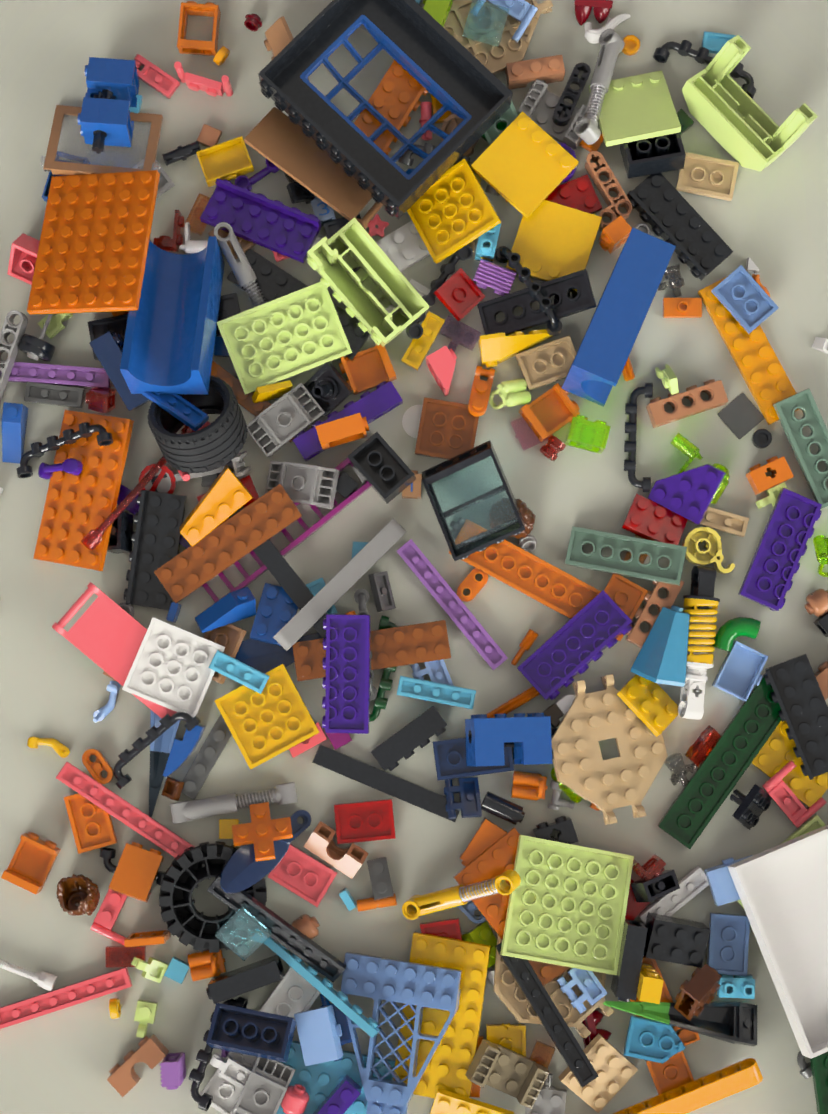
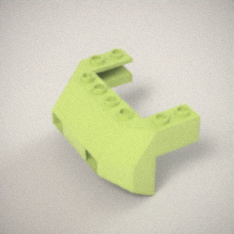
M737 35L726 42L704 70L686 81L682 92L689 113L742 167L762 171L789 148L818 116L804 103L800 108L794 110L779 127L729 76L751 49Z
M355 217L331 238L327 239L325 236L307 251V263L314 271L317 270L322 277L320 278L322 284L326 288L330 286L334 291L332 294L339 303L342 301L347 306L345 308L346 312L352 318L355 316L358 319V326L364 333L368 331L372 340L377 345L381 344L384 347L430 307ZM349 255L361 267L355 273L344 261ZM385 297L395 307L391 313H388L380 303Z

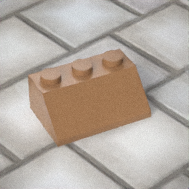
M284 16L280 17L265 32L266 40H264L267 51H271L273 54L271 60L294 39Z

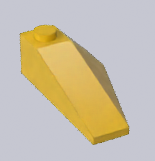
M547 329L533 330L528 332V335H525L522 331L514 332L509 336H505V333L482 335L479 337L478 342L481 365H486V368L496 367L498 363H502L553 336L548 334Z

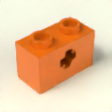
M620 215L602 230L599 237L600 246L604 251L608 250L611 254L626 242L632 228Z
M776 455L766 460L768 464L762 467L760 464L749 468L750 472L746 474V477L755 495L794 477L784 456L778 459ZM771 471L772 475L767 477L765 473Z

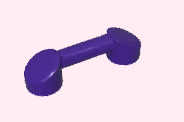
M266 159L267 166L250 178L245 175L238 176L235 179V185L251 190L252 185L270 173H277L280 168Z
M72 458L66 459L63 463L52 465L42 462L38 469V475L46 480L50 479L53 472L57 471L79 475L83 465L81 461Z

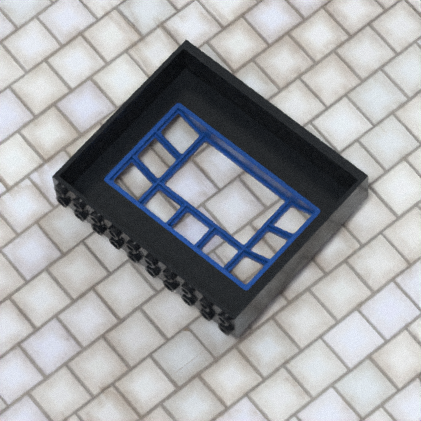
M333 0L258 73L262 94L267 99L271 98L281 112L285 111L293 124L296 125L298 123L308 138L312 137L322 151L326 150L330 154L329 156L334 163H340L344 167V172L349 177L353 176L357 179L358 185L363 190L367 189L375 202L378 204L381 202L390 216H396L398 219L510 108L513 95L510 89L415 0ZM361 24L364 25L378 43L364 58L359 55L348 41V37ZM341 44L346 47L358 62L344 78L328 60V57ZM382 49L443 105L410 139L402 135L349 84ZM321 64H324L338 82L326 96L308 80V77ZM343 88L360 103L347 117L330 102ZM364 109L368 110L382 124L370 137H367L352 122ZM446 111H450L463 119L450 134L443 132L433 125ZM386 129L403 144L391 158L374 143ZM427 130L444 139L430 154L413 145ZM407 150L424 159L410 174L404 172L395 163Z

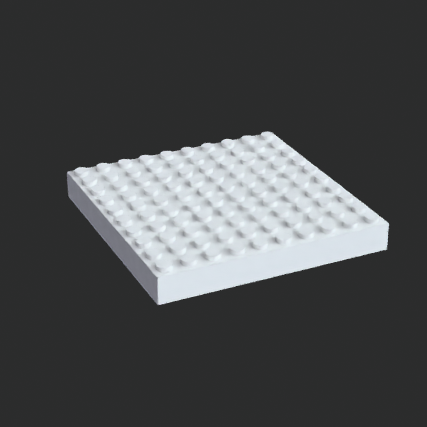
M827 824L727 866L802 1055L810 1059L828 1052Z

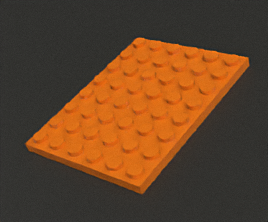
M157 170L52 176L27 312L30 315L138 310L160 177Z

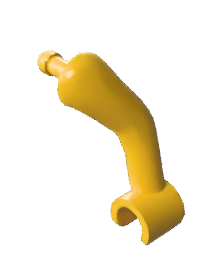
M30 737L28 739L27 746L30 748H38V745H48L61 758L68 757L70 753L69 748L54 738Z

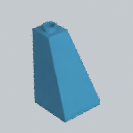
M672 605L671 608L663 607L630 672L654 683L684 687L690 614L683 612L682 607Z

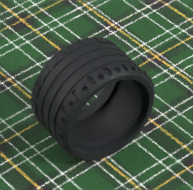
M210 376L208 395L178 394L207 415L220 414L213 423L196 432L176 434L185 424L156 405V403H151L147 415L149 427L167 463L177 470L188 473H204L215 470L230 462L240 452L246 442L247 424L230 385L218 377Z

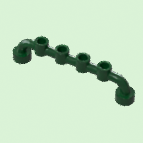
M381 616L378 630L397 627L395 623L389 621V617ZM396 667L383 669L373 711L369 714V722L378 718L381 709L385 710L388 698H384L386 690L390 691L393 680L389 679L391 671L395 672Z

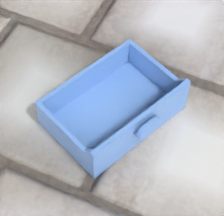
M734 641L731 652H728L712 686L742 701H747L754 685L758 686L763 677L760 673L769 656L738 641Z
M753 855L734 860L733 857L722 860L723 864L704 870L715 905L721 906L740 900L727 866Z
M332 1004L294 1014L305 1066L338 1060L344 1056L340 1041L342 1030L340 1024L336 1023Z

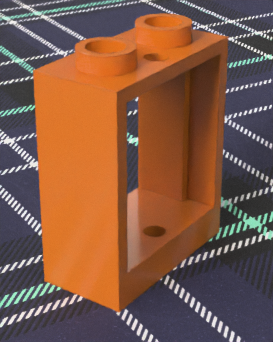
M194 1L181 2L177 41L179 53L215 56L217 54L221 15L219 5L211 2L205 4H197ZM188 15L214 17L212 41L186 39Z
M361 413L315 426L323 450L367 437L366 432L369 431L366 417H362Z

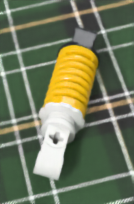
M694 566L691 571L690 595H683V607L686 609L683 612L690 614L686 679L685 686L680 689V704L678 707L680 718L696 720L702 718L704 713L705 683L708 681L706 671L714 667V655L710 653L714 651V647L709 645L715 644V640L710 637H715L716 633L710 630L716 629V625L711 623L717 622V618L711 615L718 613L717 609L720 599L714 597L716 570L711 567Z

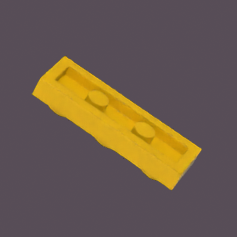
M429 311L421 324L423 335L418 339L412 340L401 362L418 371L442 329L445 320Z

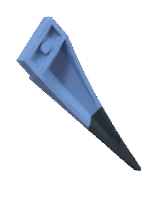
M151 710L150 728L153 726L158 728L161 725L159 722L161 718ZM180 720L150 744L149 816L151 818Z

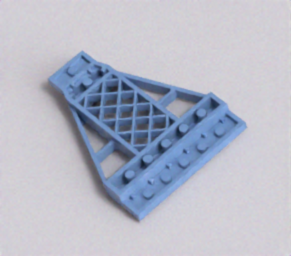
M346 952L344 960L346 968L343 971L341 992L347 997L350 994L374 1000L372 1018L378 1023L379 1034L383 1038L377 1044V1035L373 1038L370 1037L365 1068L356 1028L360 1027L346 1016L365 1097L368 1100L366 1114H407L408 1103L413 1096V1092L459 1009L461 992L459 988L462 970ZM389 1001L396 1009V1012L391 1016H388L383 1009V1006ZM396 1002L404 1003L405 1005L399 1008ZM408 1004L415 1012V1015L409 1020L402 1012V1009ZM423 1007L450 1012L439 1036L421 1033ZM380 1012L386 1019L381 1024H379ZM397 1013L405 1022L399 1028L391 1020ZM415 1018V1024L413 1027L410 1021ZM385 1022H388L394 1030L388 1036L380 1028ZM405 1025L413 1033L407 1040L399 1031ZM395 1033L402 1041L396 1048L388 1039ZM411 1038H413L412 1048L408 1043ZM420 1039L435 1041L417 1077H415ZM384 1041L391 1049V1052L385 1057L378 1048ZM402 1045H405L411 1054L404 1060L397 1051ZM376 1052L381 1060L374 1065ZM392 1053L400 1062L394 1068L386 1059ZM410 1058V1066L408 1067L405 1061ZM382 1061L389 1070L384 1076H381L376 1069V1066ZM400 1065L408 1073L402 1080L394 1071ZM391 1073L395 1080L384 1078Z

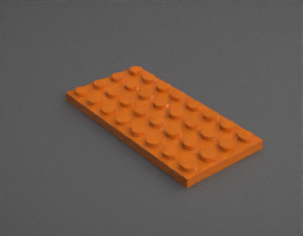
M65 410L59 438L63 437L62 432L64 430L73 429L76 432L79 431V424L88 422L90 426L94 424L102 425L107 430V433L112 434L113 443L107 446H99L97 442L99 432H94L90 437L77 439L75 443L65 444L56 450L54 464L63 463L66 459L72 458L81 461L83 469L79 475H72L65 471L53 472L49 482L33 559L103 572L134 421L126 418Z

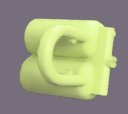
M523 378L501 382L497 385L498 389L492 391L489 397L490 406L496 410L504 406L513 407L529 404L531 401V394L526 391L527 383ZM495 394H499V397L502 398L503 402H500L499 405L494 404L493 397Z

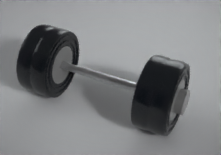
M53 314L48 315L39 338L28 334L22 336L18 349L27 353V357L37 361L38 359L47 362L51 361L56 347L44 341L43 337Z

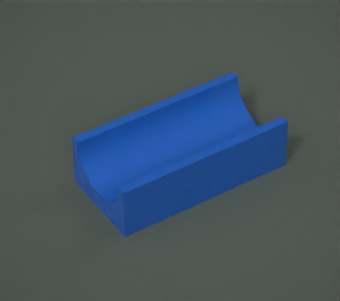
M632 227L561 389L604 407L612 387L617 385L675 250V245Z
M209 236L207 247L194 254L167 252L149 240L139 308L128 313L120 371L131 394H143V392L148 391L153 394L154 392H160L161 394L208 395L217 329L216 322L218 321L225 266L216 236Z

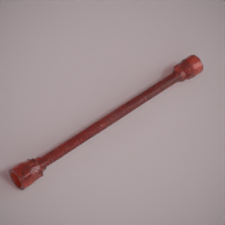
M187 425L181 430V434L195 432ZM164 456L158 460L149 473L140 480L141 482L132 489L126 498L122 500L123 502L104 520L105 522L95 530L91 529L81 540L85 547L93 551L99 545L104 531L108 529L107 527L116 520L117 516L126 509L135 496L144 489L143 487L166 464L167 461Z

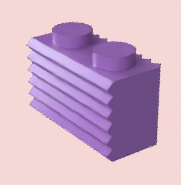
M481 259L473 281L477 282L476 286L486 290L488 286L494 289L493 293L504 296L505 293H510L517 272Z
M185 1052L168 1053L160 1063V1074H162L161 1086L166 1087L167 1090H173L181 1086L186 1077Z

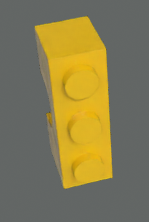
M642 963L637 998L639 1001L660 1004L664 980L657 973L656 969L652 968V965Z

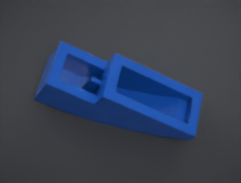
M198 724L191 731L186 729L183 739H174L163 773L164 777L170 776L189 758L199 743L205 726Z

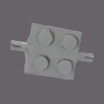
M549 1073V1081H547V1077L532 1109L526 1107L525 1114H565L567 1090L557 1089L552 1086L553 1074Z

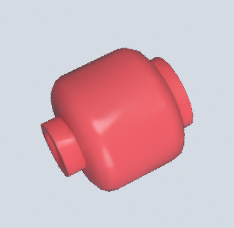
M295 1084V1086L288 1087L281 1102V1107L285 1114L304 1113L309 1101V1094L305 1091L304 1086Z

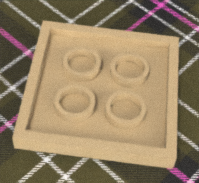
M598 1033L583 1051L599 1077L584 1087H580L569 1067L558 1077L563 1084L597 1113L609 1103L638 1071L633 1063Z

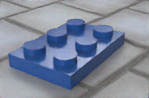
M265 583L250 633V639L281 646L273 637L298 611V607L282 587Z

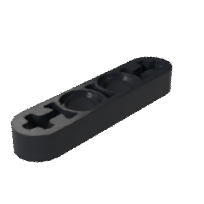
M586 63L575 65L552 117L554 124L557 126L567 125L591 72L589 65ZM583 71L581 79L578 78L579 72ZM577 84L580 89L573 90L570 85ZM567 98L571 99L573 101V104L567 105L564 103L563 100ZM563 110L565 111L564 117L561 119L559 118V116L561 115Z

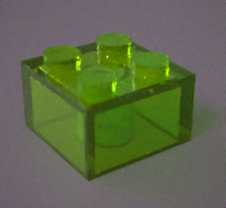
M577 415L569 423L564 445L601 454L606 447L611 426H608L606 422L601 420L592 422L588 421V418L585 416Z

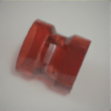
M551 435L548 438V443L541 447L540 452L554 462L558 457V453L563 451L566 445L557 437Z

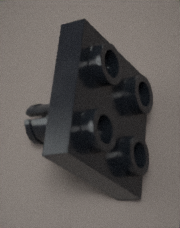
M327 362L304 384L305 388L325 412V416L329 415L353 392L352 388L331 362Z
M756 784L747 796L738 789L733 791L736 796L733 794L730 796V800L740 805L732 816L749 830L757 825L760 815L769 808L770 801L772 800Z

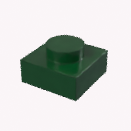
M683 109L677 112L681 125L680 136L694 124V121Z

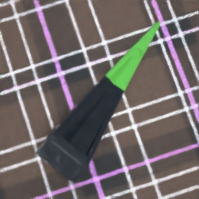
M605 1001L603 1003L609 1007L732 1044L757 1045V1005L742 1002L706 1003L703 1006L704 1010L698 1017L694 1015L689 1021L674 1008L676 1003L660 1002V1004L623 1001Z

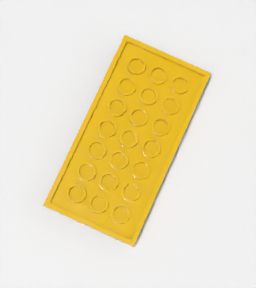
M418 932L413 933L409 962L462 970L459 988L461 989L459 1009L413 1094L435 1098L437 1089L440 1088L470 1098L472 1082L465 1074L477 1052L491 950L490 945ZM409 1004L402 1010L408 1020L415 1015ZM423 1007L421 1033L439 1036L450 1012ZM402 1018L400 1026L405 1023ZM415 1018L410 1021L413 1027L415 1024ZM407 1025L400 1029L401 1034L406 1040L413 1035ZM400 1038L398 1039V1046L402 1043ZM411 1038V1039L408 1041V1043H409V1045L411 1046V1048H412L413 1038ZM420 1039L415 1077H417L435 1041ZM405 1045L397 1049L403 1060L411 1055ZM397 1058L395 1060V1066H397L400 1063ZM410 1058L405 1061L408 1067L410 1066ZM402 1065L394 1070L401 1080L408 1075Z

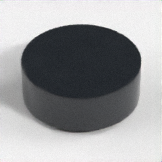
M759 429L752 435L753 445L760 449L766 448L772 441V435L766 429Z

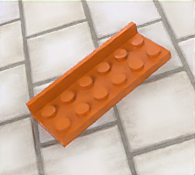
M394 60L368 102L399 131L402 126H407L411 120L409 114L412 110L416 112L421 104L419 98L421 95L426 96L428 91ZM366 109L360 113L354 122L367 137H370L382 125ZM386 129L374 143L388 155L392 150L389 148L391 142L396 143L398 139Z

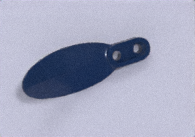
M319 633L302 636L297 642L321 639L322 637ZM254 639L242 641L235 659L263 673H267L281 664L287 667L295 662L293 647L286 651L282 646Z
M299 810L290 816L293 838L274 841L276 859L256 862L254 844L239 847L222 871L220 885L223 891L226 893L241 892L269 874L285 856L291 841L310 826V814L305 810ZM298 817L303 819L302 824L298 823Z

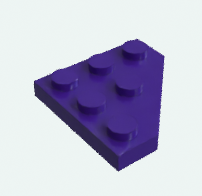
M707 464L655 482L648 499L699 525L726 472Z

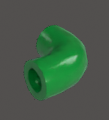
M737 617L728 620L719 628L714 638L715 644L712 646L731 652L733 642L737 637L746 636L753 639L757 637L761 621L747 617Z

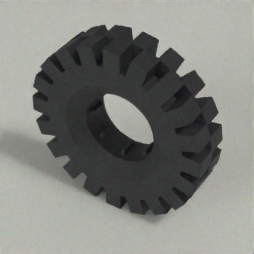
M216 841L215 844H209V842L199 843L197 847L191 846L184 850V853L180 856L178 855L172 861L171 866L167 868L159 895L161 916L163 921L167 923V929L173 936L176 935L179 938V942L185 946L190 944L194 950L203 952V949H209V953L219 952L222 948H225L227 951L235 948L238 942H245L250 938L249 934L252 931L255 932L258 928L230 907H228V911L223 915L218 916L217 914L216 917L203 915L204 912L200 913L193 904L195 899H192V892L194 888H198V883L207 878L211 880L212 877L216 878L220 873L222 874L227 862L239 847H234L233 844L231 846L225 845V842ZM199 863L206 864L205 867L198 869ZM263 878L244 891L266 906L267 891L265 879Z

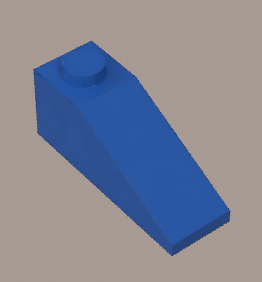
M6 402L3 404L2 462L20 464L23 456L28 407L23 404Z
M248 587L230 592L196 616L195 621L201 632L205 633L255 616L256 599Z

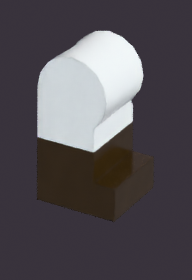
M565 695L542 712L544 716H551V726L553 728L558 727L560 723L559 718L568 712L576 696Z

